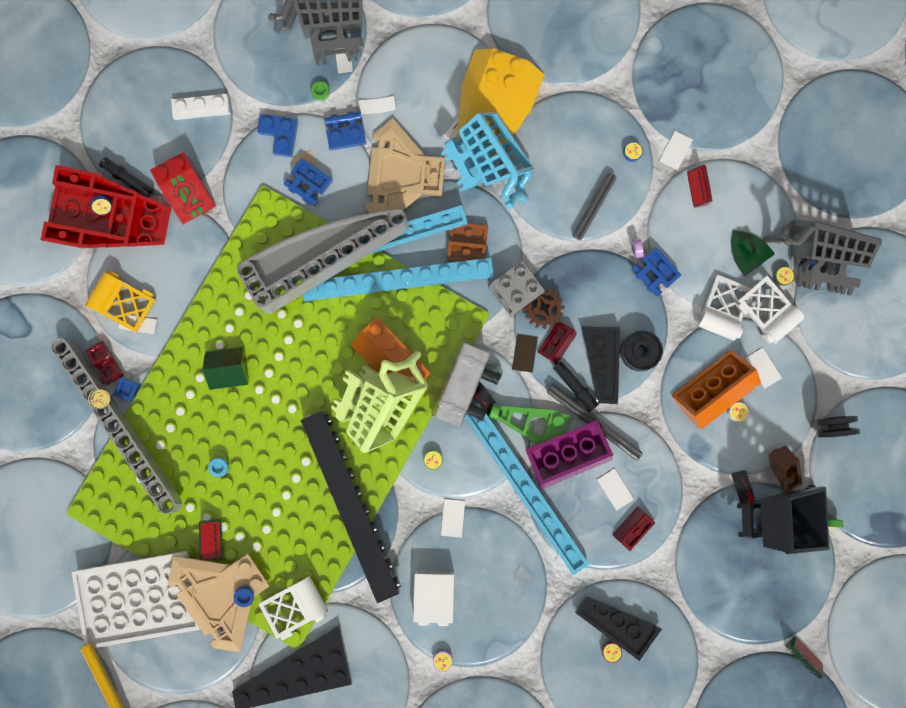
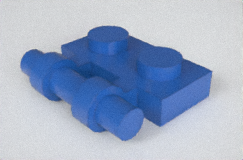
M352 111L346 115L337 116V114H334L331 117L324 118L325 126L333 125V129L326 130L330 151L367 145L363 124L356 125L355 123L357 120H362L361 112L354 113ZM339 123H350L349 127L339 128Z
M301 158L290 172L291 175L296 177L295 180L292 182L286 179L284 185L289 188L291 193L301 196L304 202L315 206L319 201L313 196L315 192L323 195L333 180ZM302 182L310 187L307 192L300 187Z
M657 247L641 260L645 265L643 269L638 264L631 268L636 273L637 279H641L647 286L646 289L649 292L652 291L656 297L662 293L658 285L662 283L665 288H668L682 275ZM649 270L657 278L654 282L646 274Z

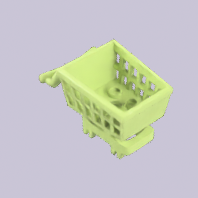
M415 351L406 360L393 363L383 360L379 373L366 365L361 367L364 371L359 372L360 376L350 370L345 371V374L348 376H344L343 380L348 384L342 401L334 399V403L337 405H332L331 408L336 412V418L341 422L350 420L346 433L363 453L396 440L428 387L416 365V361L421 357L419 351ZM409 368L415 380L396 371ZM387 370L394 371L392 373L387 374ZM358 387H360V393L359 395H356ZM413 395L411 400H409L405 396ZM400 400L408 404L406 408L398 404ZM395 409L401 411L402 415L398 416L395 414ZM391 417L397 420L396 425L389 421ZM386 426H389L391 429H393L391 433H389L385 429Z

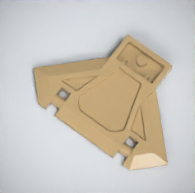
M393 118L373 134V141L378 142V148H372L367 196L373 197L372 203H366L368 213L394 209L404 211L422 195L443 196L445 158L425 156ZM386 143H390L389 148H385ZM380 197H384V203H379Z
M245 554L230 565L173 556L168 584L171 588L176 585L180 588L181 591L176 595L205 636L211 633L214 637L210 642L214 649L241 652L251 605L247 607L236 605L234 593L240 586H249L254 591L255 597L270 586L250 554ZM187 578H188V579L190 580V582L192 583V584H190L189 586H188L187 583L184 581V580L187 579ZM221 626L225 631L222 634L218 629Z

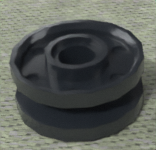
M646 330L636 331L627 336L620 348V356L624 365L630 370L637 372L647 371L655 367L661 361L663 355V346L660 339L652 332ZM639 346L645 349L646 353L644 356L638 354L637 348Z
M858 416L816 419L815 425L825 426V430L816 432V435L821 438L860 434L859 428H853L849 425L850 423L857 422Z

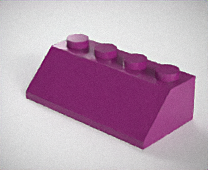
M597 420L525 449L541 490L612 461L614 456Z

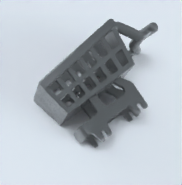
M285 0L280 14L270 13L268 15L270 21L277 22L274 26V31L279 33L280 31L290 30L298 14L305 39L311 38L316 65H319V59H322V63L325 65L326 56L346 54L349 62H351V55H353L355 61H357L358 52L364 51L362 37L345 38L343 35L362 32L363 0H359V3H352V0H348V3H341V0H337L338 3H331L330 0H327V3H320V0H316V3H309V0H305V3H298V0ZM349 12V18H343V13ZM353 12H359V17H353ZM322 13H328L329 19H323ZM333 13H339V18L333 19ZM302 14H308L309 20L303 21ZM312 14H318L319 20H313ZM337 35V38L334 40L320 41L321 37Z
M792 220L779 235H768L763 238L765 243H785V245H791V256L805 258V261L799 267L797 287H801L802 282H804L803 287L812 290L815 284L814 290L818 291L822 282L828 283L829 292H833L835 287L836 293L840 292V294L844 295L847 289V295L849 296L852 295L855 287H860L861 279L847 277L845 274L847 265L870 268L882 243V239L819 221ZM818 234L822 235L821 242L817 241ZM828 237L832 238L831 244L828 243ZM838 240H842L841 246H838ZM848 242L852 243L851 248H847ZM816 247L820 248V253L816 252ZM826 249L830 250L829 254H825ZM813 260H817L816 263L809 270V265L813 262ZM827 262L824 272H820L822 265ZM835 263H838L837 272H836V274H834V273H833L834 265H835Z

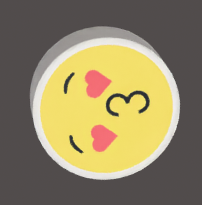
M740 402L735 403L728 409L729 418L735 422L744 421L749 415L748 407Z

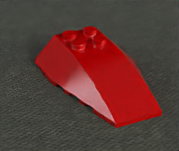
M59 165L55 166L52 180L55 190L48 222L44 221L41 241L81 249L165 245L171 214L170 207L123 187L97 173ZM104 195L111 200L112 209L108 214L98 215L92 211L91 200L95 196Z

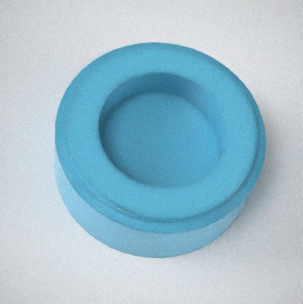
M214 458L210 461L208 470L212 476L222 477L228 473L229 463L224 458Z

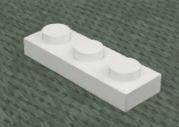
M228 94L171 99L174 120L230 114Z

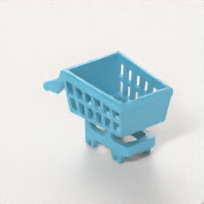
M497 112L476 114L458 131L461 137H454L446 141V149L441 152L442 156L448 154V157L444 159L445 162L453 159L462 176V179L456 183L457 185L463 184L460 191L468 188L471 189L483 182L485 186H489L509 179L501 194L505 207L512 209L518 199L523 203L527 202L528 197L524 194L523 189L531 177V173L534 170L533 166ZM492 118L495 124L490 127L487 121ZM498 127L501 133L495 135L493 130ZM504 136L507 142L501 145L498 139ZM510 145L512 151L506 153L504 147ZM516 154L518 160L512 162L509 156ZM502 160L504 164L497 167L496 163ZM522 163L524 169L517 170L514 165ZM505 169H507L510 173L505 176H501L500 172ZM523 175V176L521 177L520 181H519L518 184H517V187H516V191H517V192L512 193V194L509 196V194L511 193V191L513 190L514 186L516 185V183H517V181H518V176Z

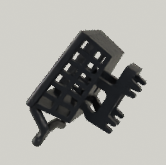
M810 484L804 490L787 491L762 498L761 500L752 501V503H737V508L742 509L743 531L738 532L739 537L752 539L763 537V547L782 551L785 554L830 550L827 492L825 486L816 487L814 484ZM761 508L762 528H754V509Z

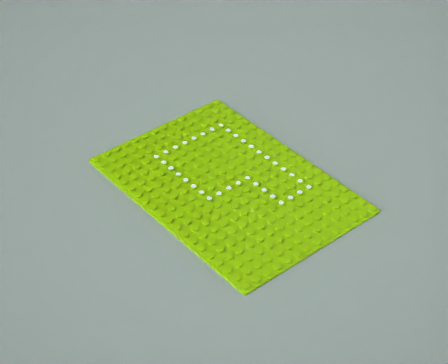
M261 186L124 415L181 498V509L176 513H161L110 438L67 510V515L140 558L189 550L190 558L230 565L249 553L270 586L254 597L247 621L275 637L259 603L307 576L311 577L321 598L326 603L355 552L300 420L320 411L330 414L333 424H331L333 432L337 431L341 442L338 444L340 449H344L347 454L348 460H346L348 468L352 467L356 478H354L356 486L359 485L363 492L361 499L364 504L367 503L371 511L369 518L372 522L432 418L431 412L434 408L435 400L438 398L459 343L473 346L489 318V313L441 285L306 302L303 300V295L271 314L263 313L254 303L238 274L239 264L283 240L329 222L266 186ZM379 251L365 256L331 278L406 269L409 267ZM378 317L412 354L415 351L421 353V357L418 360L431 375L425 380L428 387L396 440L363 453L346 433L350 420L346 422L338 420L336 412L331 406L337 405L334 403V399L342 401L348 384L343 380L344 376H348L345 374V371L350 370L360 376L359 372L364 371L361 368L362 366L366 365L373 369L351 344L362 330ZM244 347L249 385L209 390L202 371L205 352ZM358 387L356 395H359L361 390L360 387ZM409 395L407 398L411 400L413 395ZM401 400L398 403L400 406L406 408L408 405ZM395 409L394 413L401 416L402 412ZM392 417L389 421L396 425L397 420ZM389 426L385 428L389 433L393 430ZM128 436L125 438L126 445L129 444ZM139 452L135 455L137 461L140 459ZM221 457L228 461L229 471L226 475L214 477L210 474L208 466L214 458ZM149 467L146 470V475L148 477L151 475V470ZM158 484L157 491L158 493H160L162 490L161 484ZM170 499L167 503L169 509H171L173 506V503ZM219 522L221 556L202 559L201 524ZM288 592L284 595L283 602L293 605L294 597L291 592ZM272 602L266 604L269 612L276 614L278 604ZM281 606L279 615L289 618L291 608ZM294 610L293 620L300 622L305 619L302 612ZM278 619L276 625L281 632L286 629L288 622ZM315 620L293 630V635L283 640V642L295 649H299Z

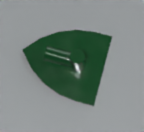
M733 231L731 252L734 262L744 276L775 255L772 249L759 237L744 231Z

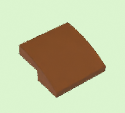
M467 223L465 226L450 230L447 260L469 261L485 259L488 225Z

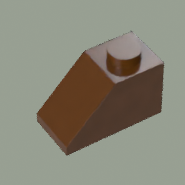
M786 445L775 449L769 454L770 466L784 492L790 491L802 484L800 460Z

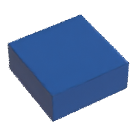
M120 377L113 395L132 402L141 384Z

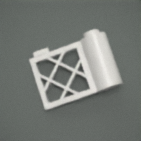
M717 274L704 310L698 319L697 326L733 341L736 338L739 339L743 333L741 321L744 314L737 307L739 303L734 291L739 289L748 292L751 288ZM719 281L726 284L728 291L720 293L717 287ZM730 293L734 303L726 305L722 296ZM749 296L745 302L750 305L754 296ZM718 298L722 308L716 309L711 307L713 299ZM736 305L739 311L738 317L731 315L728 308Z
M768 276L762 278L737 300L739 303L737 307L744 315L748 313L762 330V338L769 344H776L804 319L803 313L789 302ZM764 283L770 287L769 295L760 294L761 286ZM749 296L756 297L755 307H749L745 302ZM760 297L769 298V309L760 308ZM773 298H779L784 305L780 309H773ZM759 310L768 311V320L764 323L759 319Z
M310 576L303 578L292 586L259 603L276 639L281 637L282 641L292 636V631L313 620L316 622L321 621L327 617L325 613L328 612ZM288 592H291L294 597L293 605L283 602L284 595ZM270 602L278 604L276 614L269 612L266 604ZM281 606L291 608L289 618L279 615ZM294 610L302 612L305 619L300 622L293 620ZM278 619L288 622L286 629L281 632L276 625Z

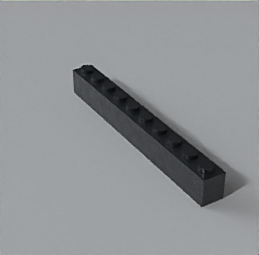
M320 411L300 420L377 604L400 593L399 588L402 587L398 576L394 577L393 563L390 558L385 556V544L382 539L379 540L376 533L379 532L375 521L371 522L369 518L371 511L368 504H364L361 499L363 492L359 485L356 486L354 482L356 476L352 467L348 468L346 463L348 457L345 450L340 449L338 443L341 440L337 431L333 432L331 424H333L330 414Z

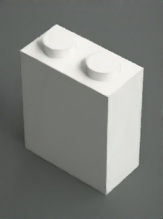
M415 571L413 622H417L421 626H427L429 623H437L438 626H448L449 623H453L454 572Z

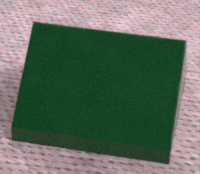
M244 347L205 352L202 371L209 390L249 385Z

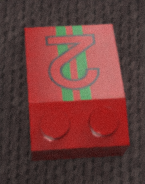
M184 152L150 169L160 190L182 224L216 207L191 159Z

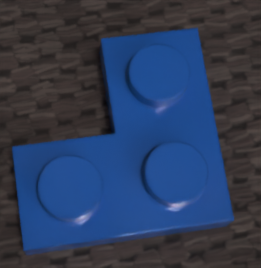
M260 114L257 132L261 135L275 137L273 154L293 157L298 120Z

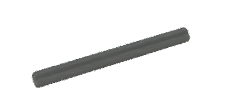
M554 384L549 386L546 392L587 424L597 420L605 438L634 460L640 459L643 453Z

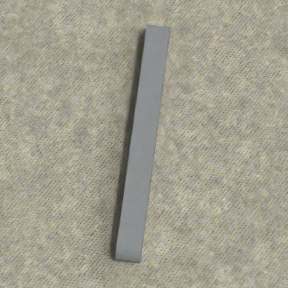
M62 338L54 340L51 345L52 352L159 511L164 514L178 512L182 507L181 498L78 346L70 340ZM66 344V349L63 352V346ZM76 359V365L73 367V362ZM87 375V380L84 383L83 378ZM95 390L106 391L109 395L108 411L106 414L104 413V407L98 408L92 402ZM116 421H118L119 423L117 429H115L114 427ZM127 436L129 437L128 445L125 444V438ZM137 452L140 453V459L138 461L135 458ZM148 467L151 470V475L149 477L146 475V470ZM158 484H161L162 490L160 493H158L157 491ZM169 499L173 503L171 509H169L167 506Z

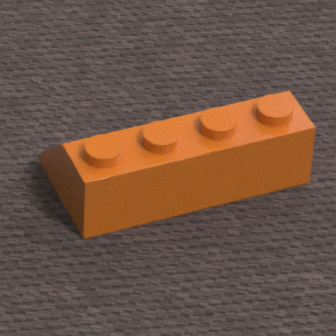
M378 317L366 326L351 344L359 355L378 373L380 372L383 360L397 363L406 360L412 355ZM417 360L416 365L424 380H426L431 373ZM409 368L396 371L415 380ZM387 370V374L394 372L391 370Z
M730 350L671 396L689 420L702 430L759 386L761 380L756 368Z

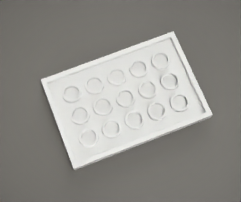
M189 550L72 571L84 645L92 643L93 647L97 648L200 630L176 595L181 591L178 585L171 588L168 584L173 556L190 558ZM188 578L184 580L188 586L192 584Z

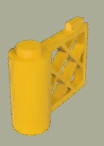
M110 270L108 273L103 272L85 306L137 333L156 301L153 298L154 294L145 289L141 292L119 280L120 275ZM123 287L130 290L132 298L121 300L120 292ZM145 298L149 300L146 308L138 309L136 299ZM133 301L135 311L125 313L122 303ZM119 304L121 315L113 316L108 313L112 306ZM136 313L138 322L133 327L128 324L126 316Z

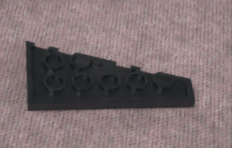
M338 625L315 641L282 659L274 666L269 667L264 672L233 689L232 695L235 708H252L352 685L341 626Z

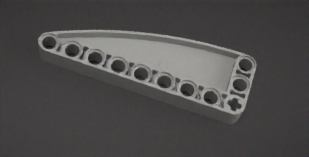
M400 209L374 212L338 220L292 236L255 254L240 263L237 271L256 306L263 313L271 314L405 233L409 228V222L405 213Z

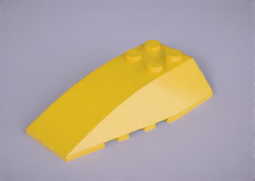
M494 48L474 50L462 82L456 137H461L458 131L476 114L497 112L513 136L531 112L545 74L528 60ZM492 118L487 121L490 127L495 124ZM498 127L493 130L495 135L501 133ZM504 136L498 139L501 145L507 142Z

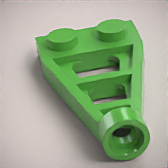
M493 403L489 418L499 420L538 445L564 434L570 415L550 409L508 407ZM500 409H501V410H502V415H501V416H498L499 411H500ZM513 413H521L527 416L523 427L511 422ZM540 417L547 420L542 435H538L530 430L529 424L532 418Z

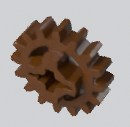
M551 288L548 292H544L535 299L536 307L531 310L532 302L523 308V311L527 312L524 318L531 319L529 324L536 323L535 328H538L540 325H542L543 329H546L547 325L552 328L554 326L553 321L558 324L560 320L557 317H563L564 315L560 312V310L565 308V306L560 305L563 299L556 298L559 294L558 292L554 295L551 294ZM543 296L549 297L552 300L548 301ZM541 304L548 307L546 313L539 310ZM556 307V313L552 318L551 311ZM536 316L542 317V318L544 319V321L538 320V319L535 318V317H536Z

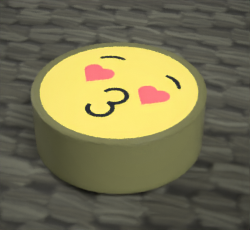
M784 266L774 272L773 278L776 284L787 286L794 281L795 274L791 268Z

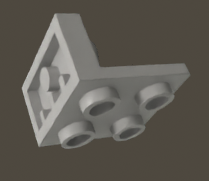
M524 262L514 266L489 286L491 292L511 318L545 292Z

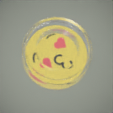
M94 389L88 396V402L93 408L102 409L109 404L110 395L104 389Z

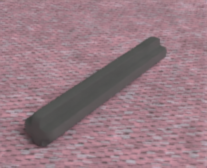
M612 173L607 174L573 234L575 239L579 241L583 239L617 177Z

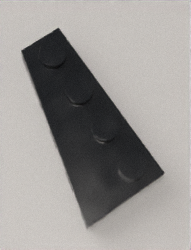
M581 326L598 403L618 404L620 327Z
M588 596L583 599L575 611L577 615L638 661L641 660L662 630L659 626Z

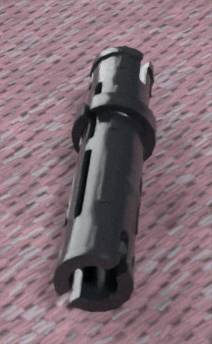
M107 157L103 158L105 162L100 161L99 167L112 174L114 179L121 180L145 197H150L148 193L153 194L154 189L152 187H149L127 172L122 165L118 166Z
M560 361L552 368L576 395L575 398L579 399L589 412L599 405L588 392L589 389L585 388L563 361Z

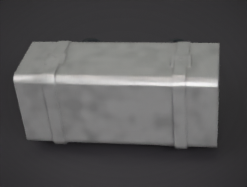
M459 343L438 398L435 400V405L431 412L432 416L461 427L466 414L483 421L487 410L471 404V401L481 378L495 385L500 380L501 373L485 368L490 353L466 343Z

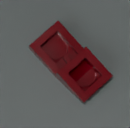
M102 340L85 350L92 366L96 367L104 384L109 385L124 376L112 353Z

